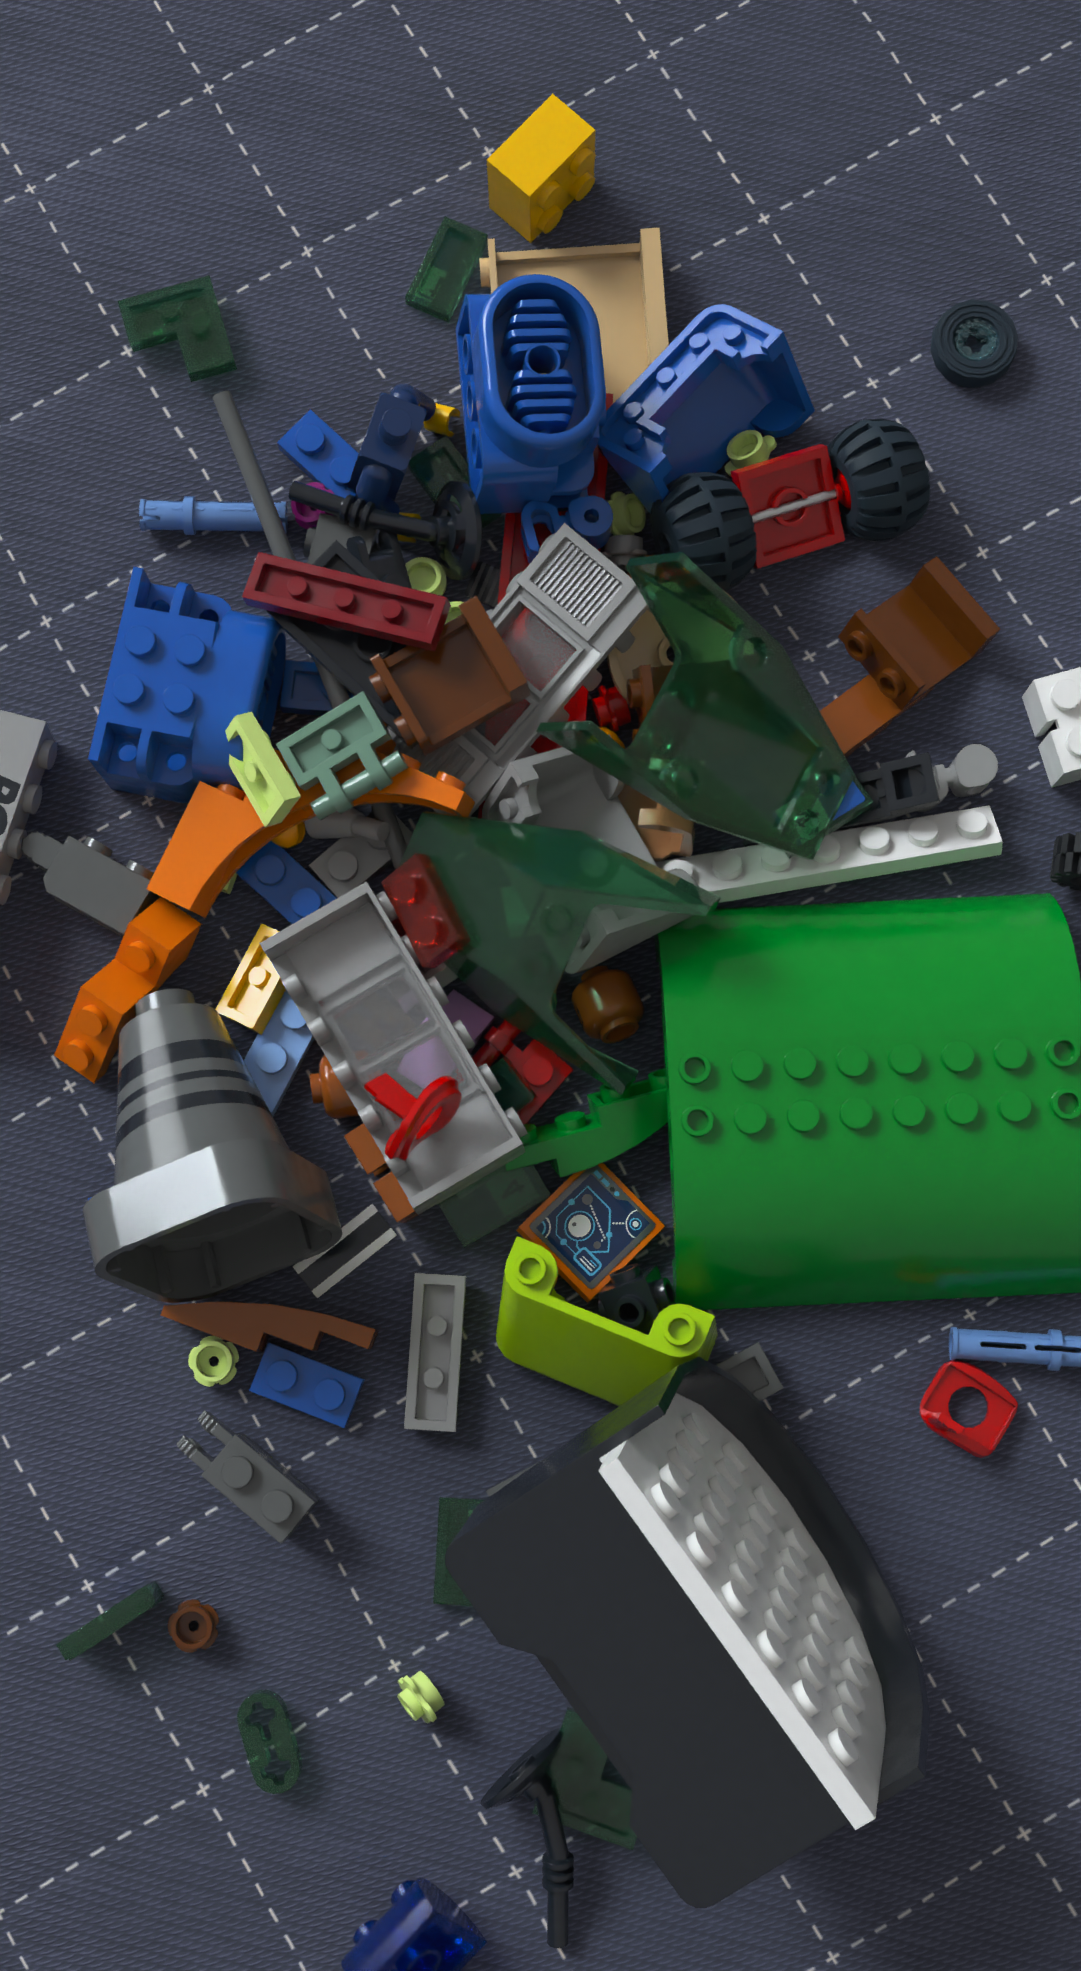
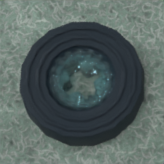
M968 300L955 304L941 315L932 333L931 355L935 367L947 380L961 387L979 388L993 384L1007 373L1017 354L1018 334L1013 320L1002 308L988 301ZM968 336H975L977 343L985 344L981 347L979 354L978 352L972 354L970 347L963 346L966 344Z

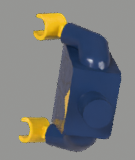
M408 384L394 386L390 394L381 392L346 490L356 493L358 498L365 500L366 504L368 502L375 503L376 509L421 519L419 514L399 512L400 508L395 502V498L407 470L422 425L424 424V428L427 431L452 437L454 433L449 431V419L451 416L460 418V411L457 408L435 403L433 399ZM397 534L398 540L401 542L416 543L415 538Z

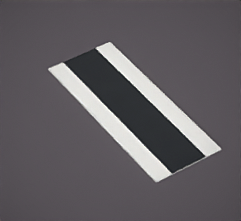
M373 1204L341 1228L342 1237L334 1246L293 1266L316 1298H319L397 1236Z

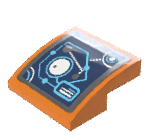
M601 1163L589 1169L573 1173L516 1231L524 1239L549 1250L557 1262L558 1274L588 1303L611 1281L610 1274L625 1267L665 1225L604 1163Z

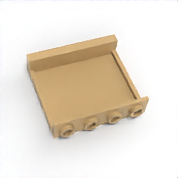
M660 228L640 229L639 243L495 252V238L487 239L489 258H479L481 288L491 287L492 294L499 286L513 278L530 274H542L559 278L571 284L589 301L599 323L606 393L614 394L613 403L669 345Z

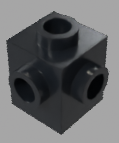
M636 1263L618 1269L610 1274L611 1281L598 1293L600 1297L598 1300L600 1316L649 1335L654 1320L660 1311L669 1305L676 1304V1296L672 1284L666 1277H661L657 1265L640 1270L639 1264Z

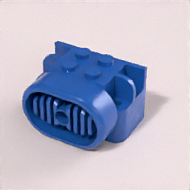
M542 274L523 275L503 283L492 294H465L456 326L469 486L476 497V502H478L480 514L522 513L523 507L532 500L550 503L558 511H568L569 503L573 499L588 496L587 487L594 476L593 452L600 439L599 427H604L606 423V387L601 337L594 309L579 290L559 278Z
M133 566L88 760L112 790L180 803H189L199 781L214 788L220 784H230L244 791L228 765L229 754L243 761V742L240 735L228 742L225 730L236 715L252 712L262 730L270 738L285 668V631L273 618L233 611L224 599L215 595L195 592L189 583L179 582L176 588L152 584L143 568Z

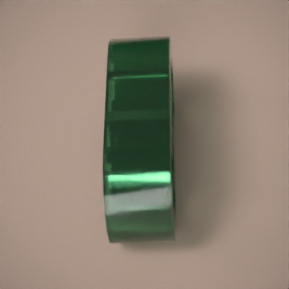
M267 1689L257 1690L250 1694L240 1705L237 1714L238 1727L257 1786L265 1792L280 1794L291 1789L300 1777L302 1758L288 1710L282 1697ZM261 1701L265 1709L274 1708L276 1715L269 1721L271 1737L265 1738L260 1722L251 1723L249 1720V1715L256 1709L255 1702ZM274 1745L279 1760H289L291 1767L284 1773V1781H278L275 1774L266 1775L264 1768L271 1761L268 1746Z

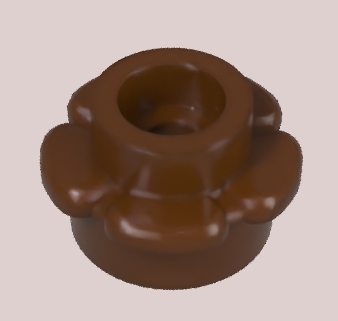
M196 1599L182 1602L178 1606V1611L170 1616L168 1632L175 1641L176 1646L184 1652L193 1653L198 1648L207 1649L218 1637L216 1625L219 1623V1617L211 1605H202ZM191 1621L198 1622V1630L192 1631L189 1624Z

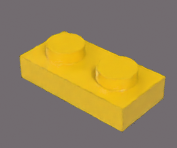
M264 924L260 925L215 1009L221 1016L261 1035L286 991L277 971L259 944L280 931Z

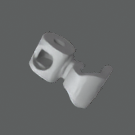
M981 744L965 746L948 768H945L943 764L933 767L940 803L946 797L948 787H950L955 796L968 797L981 793L989 785L998 771V761L995 754L988 747ZM912 750L906 757L916 755L915 751ZM940 803L934 804L932 806L917 811L927 812L936 807Z

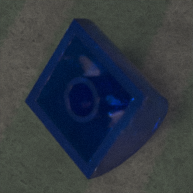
M419 1877L416 1881H406L395 1889L391 1896L392 1907L379 1920H370L357 1929L353 1937L355 1946L342 1958L341 1964L343 1971H461L487 1943V1940L470 1918L448 1895L429 1880Z

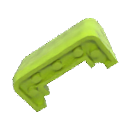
M518 1236L516 1237L504 1270L496 1330L497 1346L503 1355L513 1363L620 1406L676 1366L697 1357L708 1361L718 1336L715 1315L690 1305L680 1303L669 1305L660 1311L654 1320L649 1335L566 1302L565 1298L554 1290L558 1277V1267L551 1252L541 1245Z

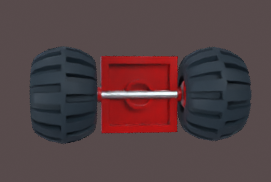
M867 419L857 421L843 429L828 446L817 444L730 471L732 480L711 472L684 474L666 485L669 494L663 502L659 499L656 500V503L653 502L650 520L656 553L666 563L669 577L680 576L682 582L687 586L682 587L684 591L708 595L704 591L724 590L726 592L740 584L753 567L759 569L844 542L843 529L855 538L868 541L894 539L913 528L923 517L929 505L930 477L928 468H926L924 454L913 434L902 424L886 419Z

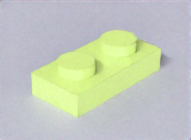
M248 712L236 715L225 732L228 742L240 735L243 742V761L229 754L228 765L264 827L282 823L301 795L296 788L293 777L286 771L272 747L268 734L262 730L254 714Z

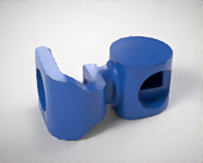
M597 496L576 498L569 503L568 511L562 516L559 515L557 508L550 503L534 500L527 503L521 513V538L528 563L530 564L540 549L534 530V525L539 523L544 524L551 534L556 533L566 523L597 550L602 548L609 541L612 531L613 511L609 503Z

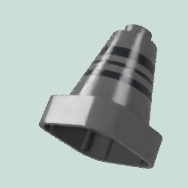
M164 989L141 998L134 1006L136 1017L130 1020L119 1034L114 1186L94 1195L83 1207V1215L96 1275L156 1301L167 1303L189 1302L221 1294L316 1256L334 1246L342 1237V1229L328 1174L322 1168L289 1149L219 1013L210 1006L197 1004L193 993L184 989Z

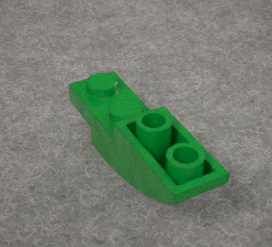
M665 1068L648 1074L649 1079L631 1084L627 1080H617L601 1085L599 1092L587 1094L590 1114L585 1115L584 1112L580 1111L564 1113L555 1118V1123L536 1127L534 1124H523L528 1133L520 1138L525 1153L503 1165L506 1171L549 1160L551 1166L561 1178L594 1167L638 1145L668 1122Z

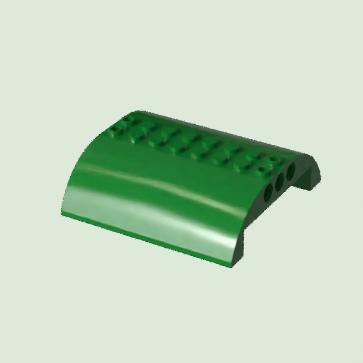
M1050 893L699 909L693 916L655 935L656 962H659L675 1246V1258L672 1260L676 1304L690 1305L700 1310L1081 1293V979L1068 923L1062 908Z

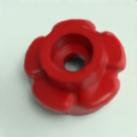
M604 685L600 686L598 689L599 697L592 699L596 719L600 727L608 725L612 731L617 732L619 731V726L631 723L627 701L619 693L616 686L608 689Z

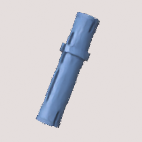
M184 496L183 501L140 500L139 516H143V519H140L141 531L184 530L185 535H195L196 530L264 531L253 502L196 501L195 496ZM281 501V503L274 502L284 530L287 533V501Z
M951 1327L949 1333V1359L1046 1365L1047 1370L1059 1371L1061 1366L1081 1367V1336L1062 1335L1061 1330L1049 1329L1047 1334L1001 1330L957 1329V1327ZM980 1344L1020 1346L1022 1349L982 1347ZM1035 1347H1036V1348H1046V1349H1067V1350H1075L1076 1353L1063 1352V1351H1041V1350H1036Z

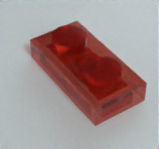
M414 854L381 882L422 967L435 969L471 941L429 855Z

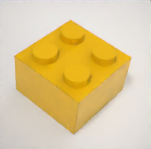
M552 94L487 159L489 208L530 243L541 232L549 233L560 221L563 210L574 199L576 201L582 200L594 185L596 130Z

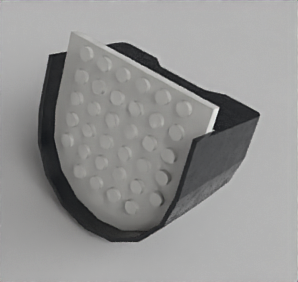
M700 1357L676 1366L481 1502L472 1511L447 1548L445 1565L449 1574L499 1644L536 1655L632 1790L630 1828L680 1898L692 1907L707 1908L715 1905L848 1823H851L855 1830L859 1829L876 1818L878 1805L925 1777L930 1711L923 1667L901 1609L864 1538L821 1472L777 1417L732 1374Z

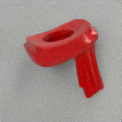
M387 1073L365 1084L364 1088L375 1097V1101L403 1119L399 1129L390 1136L385 1146V1154L390 1160L399 1158L406 1161L409 1154L419 1143L440 1131L452 1120L462 1098V1094L458 1089L459 1082L451 1076H442L434 1080L421 1092L417 1099Z
M951 1360L939 1368L921 1400L919 1414L927 1427L973 1456L983 1458L990 1455L996 1449L1016 1414L1018 1403L1001 1383L980 1368L964 1361ZM962 1387H972L979 1390L987 1402V1413L984 1420L974 1427H963L955 1422L949 1413L948 1403L951 1395Z

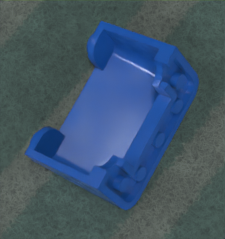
M718 304L700 312L606 411L605 426L599 427L600 439L597 446L602 455L651 514L653 502L656 503V500L659 499L663 502L669 494L666 485L684 474L694 472H711L716 474L730 459L727 455V446L730 440L737 434L746 430H757L764 435H771L774 438L784 437L797 430L815 410L784 332L735 307Z

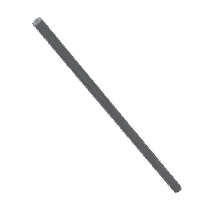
M231 391L219 392L212 399L274 556L296 561ZM314 659L332 708L334 709L349 700L350 697L347 689ZM391 803L370 804L375 819L389 824L390 832L384 842L406 898L418 895L424 888Z

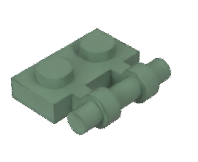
M364 691L276 743L277 748L301 789L306 791L318 783H321L326 794L310 803L319 820H323L336 811L343 814L354 807V800L376 787L381 791L394 783L392 777L409 768L399 750L382 760L378 756L375 749L391 740L392 737L369 696ZM360 758L365 770L346 782L341 783L336 772Z

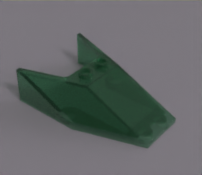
M683 552L630 558L626 569L675 654L674 664L633 742L628 748L624 749L592 721L541 722L536 732L686 820L806 860H813L855 777V773L784 647Z
M426 811L422 812L386 894L398 914V919L498 1016L620 1095L636 1080L639 1071L589 1047L555 1013L557 1007L556 988L592 910L599 904H610L706 916L717 907L721 897L581 830Z

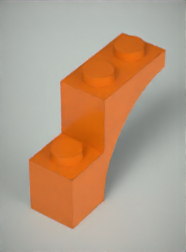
M163 897L157 899L129 922L115 959L80 987L54 1056L91 1082L95 1083L106 1073L119 1047L120 1031L130 1020L136 1017L134 1011L135 1004L144 996L156 992L166 979L187 959L202 924Z

